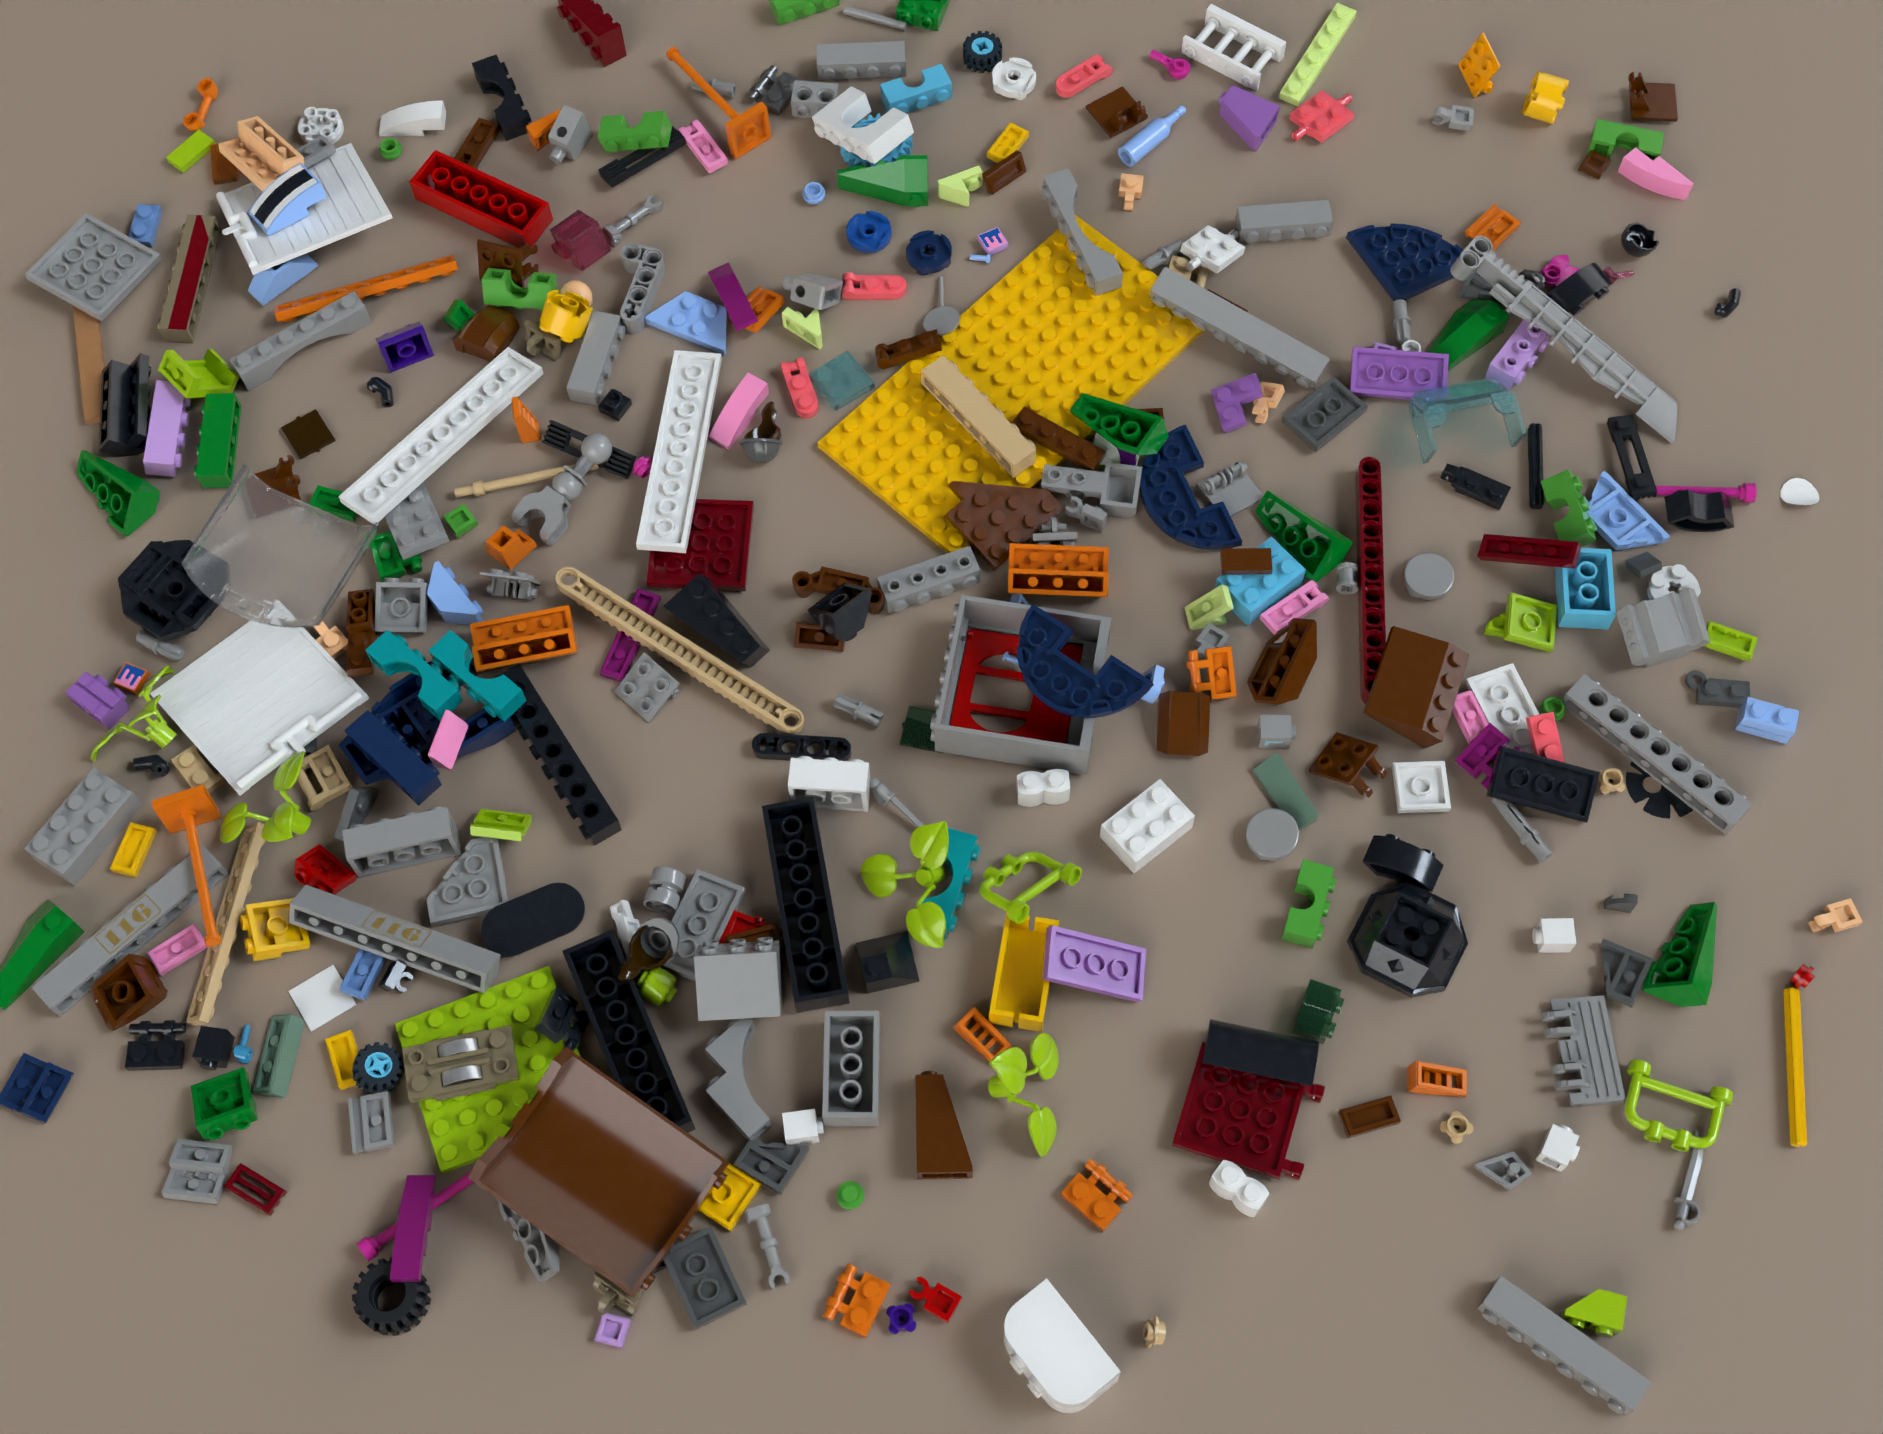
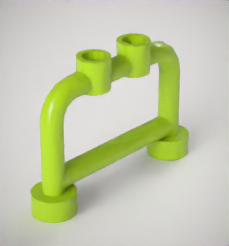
M1026 852L1018 857L1007 854L1002 859L1001 869L998 870L990 866L985 870L983 875L984 881L980 884L979 892L985 900L1005 910L1008 919L1021 924L1026 920L1030 911L1029 905L1025 903L1059 879L1070 886L1076 885L1081 878L1082 869L1073 863L1064 865L1039 852ZM1028 862H1037L1053 870L1011 901L990 890L993 886L1000 887L1004 883L1005 878L1010 874H1019L1023 865Z
M1637 1059L1630 1060L1627 1073L1632 1077L1625 1102V1115L1632 1126L1645 1131L1644 1138L1646 1140L1661 1142L1663 1137L1672 1140L1671 1147L1682 1152H1687L1689 1146L1703 1149L1710 1147L1716 1142L1724 1108L1732 1103L1734 1093L1731 1090L1714 1086L1711 1087L1709 1097L1649 1078L1652 1068L1649 1063ZM1641 1086L1711 1109L1707 1134L1700 1138L1693 1136L1686 1130H1675L1664 1126L1659 1121L1640 1118L1636 1113V1106Z

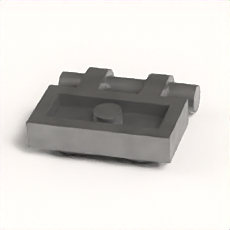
M771 65L768 70L765 69L762 72L758 83L752 85L747 98L751 102H754L757 98L761 99L767 106L768 111L780 116L791 102L794 80L802 81V79L784 71L777 77L775 74L778 69ZM767 84L772 86L769 91L764 89Z

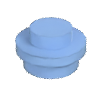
M810 182L803 189V198L810 204L820 203L825 198V189L818 182Z

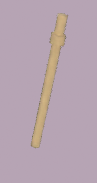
M571 464V465H567V466L572 469V467H573L575 464ZM593 464L589 471L599 469V465ZM562 466L483 482V480L473 482V485L454 488L456 498L474 494L475 496L486 495L488 491L552 479L559 472L565 470Z

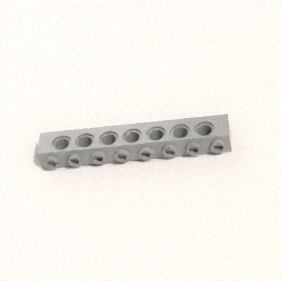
M1584 674L1565 694L1562 701L1567 711L1725 835L1728 834L1752 806L1743 794L1729 787L1721 777L1711 773L1701 761L1693 759L1684 752L1679 744L1673 743L1666 738L1657 727L1648 724L1638 712L1630 710L1616 695L1610 694L1602 688L1595 679L1589 678ZM1590 701L1596 702L1598 706L1592 705ZM1610 717L1616 718L1619 722L1613 721ZM1631 733L1637 734L1639 738L1633 737ZM1652 749L1657 750L1661 755L1655 754ZM1673 766L1679 767L1681 771L1675 770ZM1694 782L1699 783L1703 788L1697 787ZM1715 798L1721 800L1724 805L1719 804Z

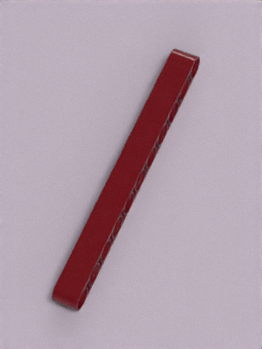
M1370 456L1361 459L1355 477L1360 696L1365 704L1370 693L1369 688L1372 687L1377 670L1369 668V665L1378 668L1386 644L1381 465L1376 458ZM1366 577H1372L1375 580H1369ZM1367 599H1373L1375 602H1370ZM1367 621H1373V622H1375L1376 624L1373 625V624L1368 623ZM1368 643H1374L1377 647H1371Z

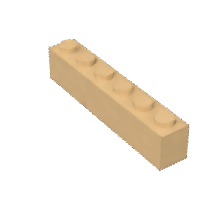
M943 355L921 370L922 385L1013 478L1036 462V447L1034 443L1029 439L1026 440L1021 435L1019 428L1014 423L1011 424L1005 418L1004 413L990 403L985 393L979 392L974 387L969 377H964L953 361H949Z

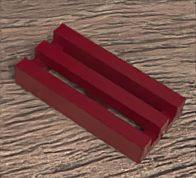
M242 1163L238 1165L223 1186L270 1216L274 1212V1207L280 1204L279 1200L281 1197H284L287 1193L286 1190ZM242 1172L246 1173L276 1192L275 1195L271 1196L240 1177V1174ZM237 1181L268 1200V1205L262 1204L233 1186V1184Z

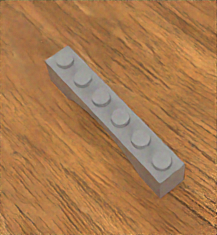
M1067 168L1043 176V186L1040 188L1044 200H1048L1051 215L1053 218H1057L1060 233L1062 235L1065 234L1068 248L1071 253L1074 252L1079 270L1084 271L1087 286L1089 288L1092 287L1096 296L1121 288L1123 272L1114 255L1094 245L1078 226L1074 215L1078 185L1070 169Z
M353 291L229 360L249 392L270 380L275 371L288 358L305 346L330 336L353 334L372 322L365 305Z

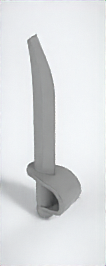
M873 778L870 781L871 787L874 788L873 794L877 802L886 806L891 801L917 827L924 825L895 797L896 793H892L879 779Z
M1695 1131L1696 1137H1700L1698 1131ZM1693 1148L1681 1197H1674L1673 1200L1678 1204L1675 1215L1676 1220L1673 1223L1677 1230H1682L1685 1226H1694L1699 1221L1701 1215L1700 1206L1692 1201L1702 1165L1703 1149ZM1689 1209L1693 1210L1696 1215L1692 1220H1687Z

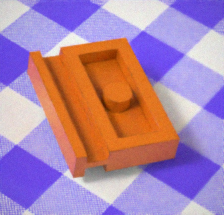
M1494 204L1465 231L1464 235L1466 238L1469 236L1471 239H1474L1476 236L1487 237L1492 243L1493 251L1519 229L1521 224L1519 220L1504 209L1502 211L1498 209L1497 204Z
M758 286L747 297L758 322L745 327V329L757 333L785 303L783 296L768 289L763 290Z

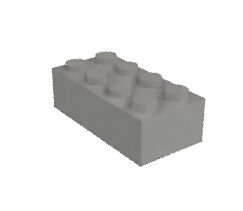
M93 767L26 845L24 850L34 860L75 886L143 804L133 792Z
M433 807L426 812L406 813L399 818H384L373 824H357L351 826L350 829L342 830L346 859L359 878L462 855L458 827L447 807Z
M825 1011L822 1104L824 1127L879 1126L880 1013L879 1011Z

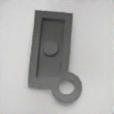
M1697 670L1689 672L1685 679L1686 685L1696 691V704L1740 708L1745 699L1750 697V682L1714 678H1708L1707 680L1704 673ZM1693 677L1699 678L1700 683H1699V684L1694 683V682L1692 681V678H1693Z

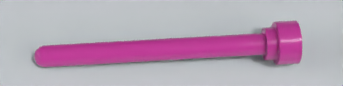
M1743 483L1738 488L1656 486V495L1668 496L1678 490L1689 489L1699 494L1722 492L1726 497H1737L1738 500H1742L1745 503H1754L1757 492L1755 483Z
M471 1171L434 1196L433 1210L473 1183L468 1178ZM397 1222L377 1236L373 1237L372 1235L369 1238L365 1236L356 1243L368 1262L378 1255L377 1252L381 1250L383 1244L395 1237Z

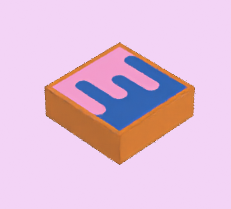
M125 662L113 684L118 688L138 695L150 673L148 670Z

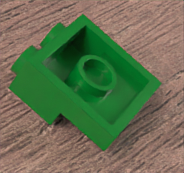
M900 0L896 8V19L907 22L909 25L938 31L950 0Z
M245 1067L191 1085L195 1123L204 1140L207 1138L211 1140L219 1139L224 1135V1132L232 1129H247L252 1122L258 1120L255 1099L251 1094L249 1077Z

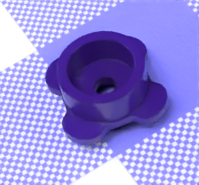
M906 1303L904 1306L899 1305L895 1307L892 1305L888 1307L886 1314L890 1318V1325L888 1327L890 1333L898 1334L899 1331L905 1330L913 1332L916 1329V1322L913 1321V1305ZM900 1316L904 1317L903 1321H899Z

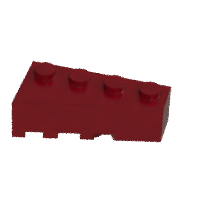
M558 0L559 6L557 11L562 19L566 18L572 32H577L583 46L589 47L595 61L599 60L606 67L627 56L621 25L618 22L613 23L612 16L609 13L604 14L602 7L598 3L595 4L593 0Z

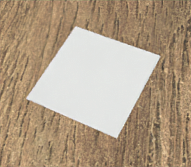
M334 965L288 991L311 1032L357 1005L352 996L344 994L339 990L343 980Z

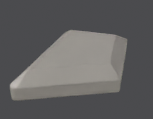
M1514 1151L1476 1163L1474 1166L1477 1170L1509 1191L1532 1175V1172Z

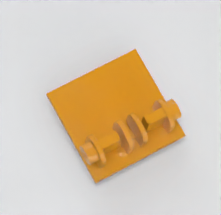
M1481 33L1458 63L1474 98L1480 92L1488 94L1493 91V82L1490 79L1500 68V64L1485 34Z

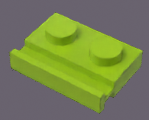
M481 808L474 819V824L470 825V835L522 841V836H525L532 824V815Z

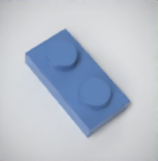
M137 204L129 233L130 238L146 247L153 248L162 215L160 205Z
M359 948L339 990L344 994L366 1001L387 958Z

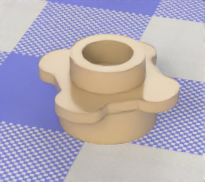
M1610 768L1605 771H1598L1600 772L1598 780L1601 785V793L1609 794V792L1613 791L1621 793L1625 790L1623 775L1619 769Z
M1459 1111L1452 1112L1451 1117L1440 1124V1130L1447 1133L1454 1144H1460L1463 1141V1137L1466 1134H1471L1474 1129L1473 1125ZM1454 1126H1459V1130H1456Z
M1154 1316L1153 1319H1148L1143 1326V1339L1146 1340L1147 1348H1151L1152 1345L1163 1344L1166 1326L1163 1321H1159L1158 1316Z

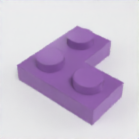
M1256 373L1211 390L1224 433L1226 434L1247 426L1242 405L1264 397Z

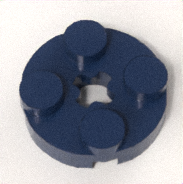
M926 230L918 232L911 237L910 243L906 247V258L909 265L919 275L939 272L951 264L952 246L945 235L941 234L940 236L934 234V231ZM929 249L930 252L935 251L931 255L925 254V250Z

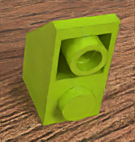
M1598 1289L1559 1314V1317L1578 1330H1583L1585 1327L1595 1330L1596 1335L1611 1338L1623 1330L1628 1296Z

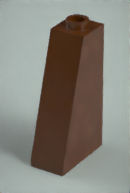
M924 1071L921 1075H915L917 1180L973 1178V1166L943 1074H938L936 1071Z

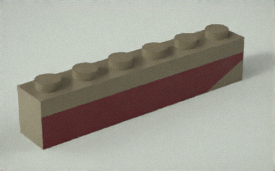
M188 214L186 223L182 225V239L177 245L178 254L176 261L172 264V278L168 281L167 297L162 303V317L159 318L157 323L158 331L161 332L166 342L194 343L221 234V228L215 216Z

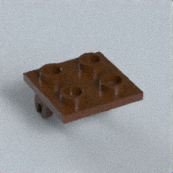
M1634 72L1630 73L1628 80L1630 82L1631 120L1677 122L1675 84L1647 83L1644 81L1641 72H1639L1637 77H1634Z
M1123 86L1086 105L1088 112L1110 138L1148 119L1145 106H1141V101L1136 102Z
M478 239L477 252L480 281H482V277L488 268L511 270L513 282L517 286L524 288V280L533 272L539 271L538 264H535L532 268L531 262L522 266V262L527 257L538 252L536 244L532 248H530V243L514 248Z
M287 455V461H284L281 457L277 467L242 478L255 519L302 504L298 491V485L301 482L300 477L295 474L293 475L292 465L295 463L293 456Z
M1338 732L1335 733L1308 769L1310 773L1353 786L1362 796L1366 793L1368 798L1372 795L1373 791L1359 775L1362 768L1366 766L1376 777L1380 774L1382 779L1387 775L1386 770L1379 765L1374 757L1379 749L1378 745Z

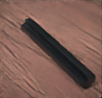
M1531 423L1528 428L1529 506L1531 509L1539 510L1544 505V491L1541 485L1543 480L1542 425Z

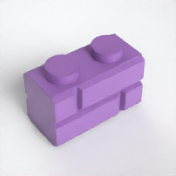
M84 672L77 680V683H74L66 691V695L72 703L104 727L111 729L119 721V718H122L129 711L130 707L125 702L127 697L116 687L113 690L108 688L109 683L97 674L93 677L88 672Z

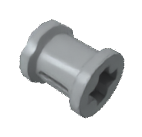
M1352 562L1338 564L1336 572L1339 576L1336 591L1345 595L1356 593L1358 591V584L1356 583L1358 565Z

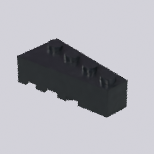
M698 573L663 606L743 664L753 667L770 651L714 582L701 573Z

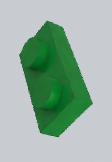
M317 485L308 504L312 511L355 522L359 515L340 502L338 496L343 492Z

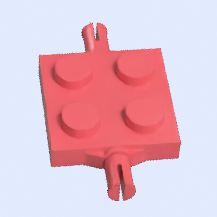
M1321 90L1290 113V120L1298 125L1299 129L1291 133L1292 139L1298 141L1304 135H1308L1323 143L1353 121L1354 113L1345 107V105L1352 101L1351 95L1346 93L1339 100H1336Z

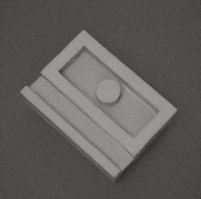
M385 1091L360 1096V1098L355 1099L348 1098L352 1152L359 1154V1152L364 1151L370 1152L395 1147L390 1093Z

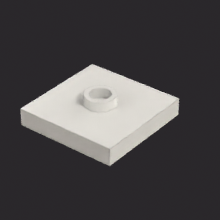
M1445 761L1393 762L1392 773L1398 814L1450 812L1451 803Z

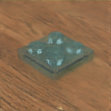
M849 351L844 352L809 373L812 383L835 411L875 388L874 381Z

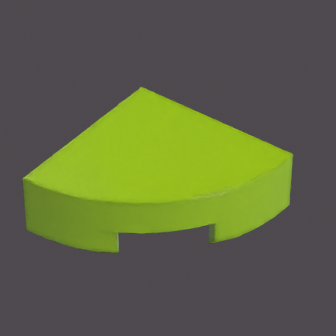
M1506 613L1491 619L1486 625L1484 634L1503 638Z

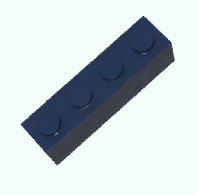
M367 710L344 730L349 740L419 806L442 785L438 778L440 772L430 762L426 765L421 760L423 757L413 746L408 748L404 744L406 742L399 732L396 730L391 732L387 728L389 726L381 715L377 714L374 716Z

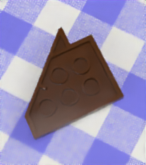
M952 481L948 487L961 502L944 517L995 571L1009 558L1010 543H1026L1033 534L1042 528V524L1048 523L1051 517H1054L1064 507L1048 489Z

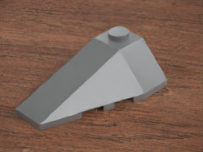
M497 1199L504 1221H510L515 1230L512 1234L515 1241H521L525 1248L524 1257L538 1283L545 1282L558 1273L559 1243Z

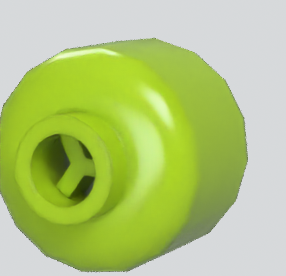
M660 967L653 970H645L636 984L639 987L638 992L640 996L656 1006H660L664 1001L670 1003L678 990L673 987L676 978Z

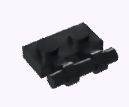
M557 986L551 991L534 1028L555 1044L563 1039V1049L568 1047L574 1051L581 1042V1033L585 1032L588 1026L587 1019L589 1016L585 1010L576 1011L578 1002Z
M165 1020L164 1023L141 1021L140 1024H130V1035L139 1034L140 1037L139 1041H128L125 1068L128 1071L182 1069L185 1042L183 1040H175L176 1033L186 1032V1023ZM152 1034H164L163 1041H151Z

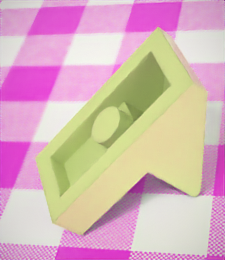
M978 165L937 180L939 198L969 207V191H975L983 186V171Z
M789 307L782 312L783 327L816 348L821 349L823 347L818 309H814L807 318L799 311H793Z
M1222 584L1184 607L1189 627L1192 630L1205 628L1208 623L1214 626L1224 625L1227 623L1225 613L1234 609L1228 586Z

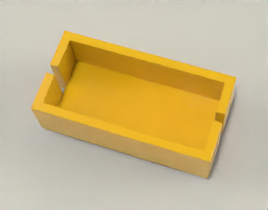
M1006 912L989 1011V1022L1007 1027H1013L1015 1022L1018 1023V1028L1042 1032L1050 981L1042 980L1047 927L1051 925L1059 927V920L1035 917L1034 931L1029 930L1030 916L1023 923L1017 924L1008 919Z

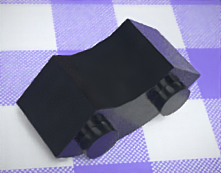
M1595 262L1572 274L1551 290L1547 296L1552 298L1554 302L1570 315L1576 316L1585 308L1584 305L1596 298L1600 300L1609 293L1608 288L1613 283Z
M1687 489L1678 490L1664 497L1668 523L1678 529L1692 532H1714L1734 528L1731 502L1722 492L1699 494Z
M1386 834V836L1374 835L1362 861L1377 876L1387 877L1401 884L1409 881L1429 892H1433L1444 866L1435 858L1434 852L1428 849H1420L1400 840L1399 837L1393 834Z

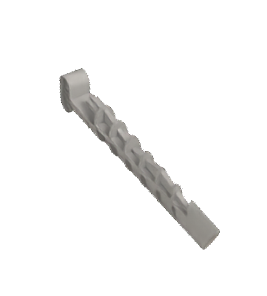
M1476 236L1452 264L1451 274L1453 277L1464 281L1474 272L1479 274L1493 286L1489 294L1507 307L1506 312H1511L1529 322L1530 324L1527 327L1529 330L1535 325L1551 335L1553 339L1548 344L1550 347L1556 341H1559L1573 356V359L1570 361L1572 364L1577 361L1593 381L1616 392L1613 396L1616 399L1621 395L1641 406L1635 414L1672 443L1676 432L1677 402L1576 320L1575 317L1554 302L1552 298H1549L1533 285L1534 283L1530 280L1526 282L1523 279V274L1519 276L1516 269L1512 270L1509 268V263L1505 265L1503 258L1498 259L1496 257L1497 253L1492 250V243L1487 237Z

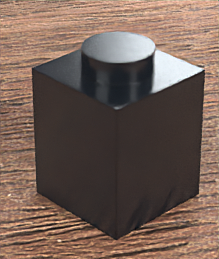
M201 1026L192 1057L203 1069L216 1070L217 1067L227 1068L235 1037L228 1029Z

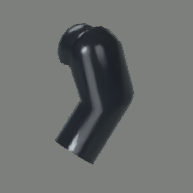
M1735 288L1731 289L1726 305L1718 303L1714 311L1715 315H1720L1721 318L1728 317L1739 305L1741 291Z
M372 377L367 382V389L369 391L372 390L373 393L378 391L381 394L383 407H392L394 401L391 385L380 377Z
M157 754L133 759L136 771L150 769L157 776H166L170 771L169 763Z

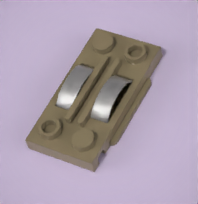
M511 1025L490 1030L474 1031L402 1048L410 1103L433 1098L436 1101H443L493 1090L498 1084L520 1080Z

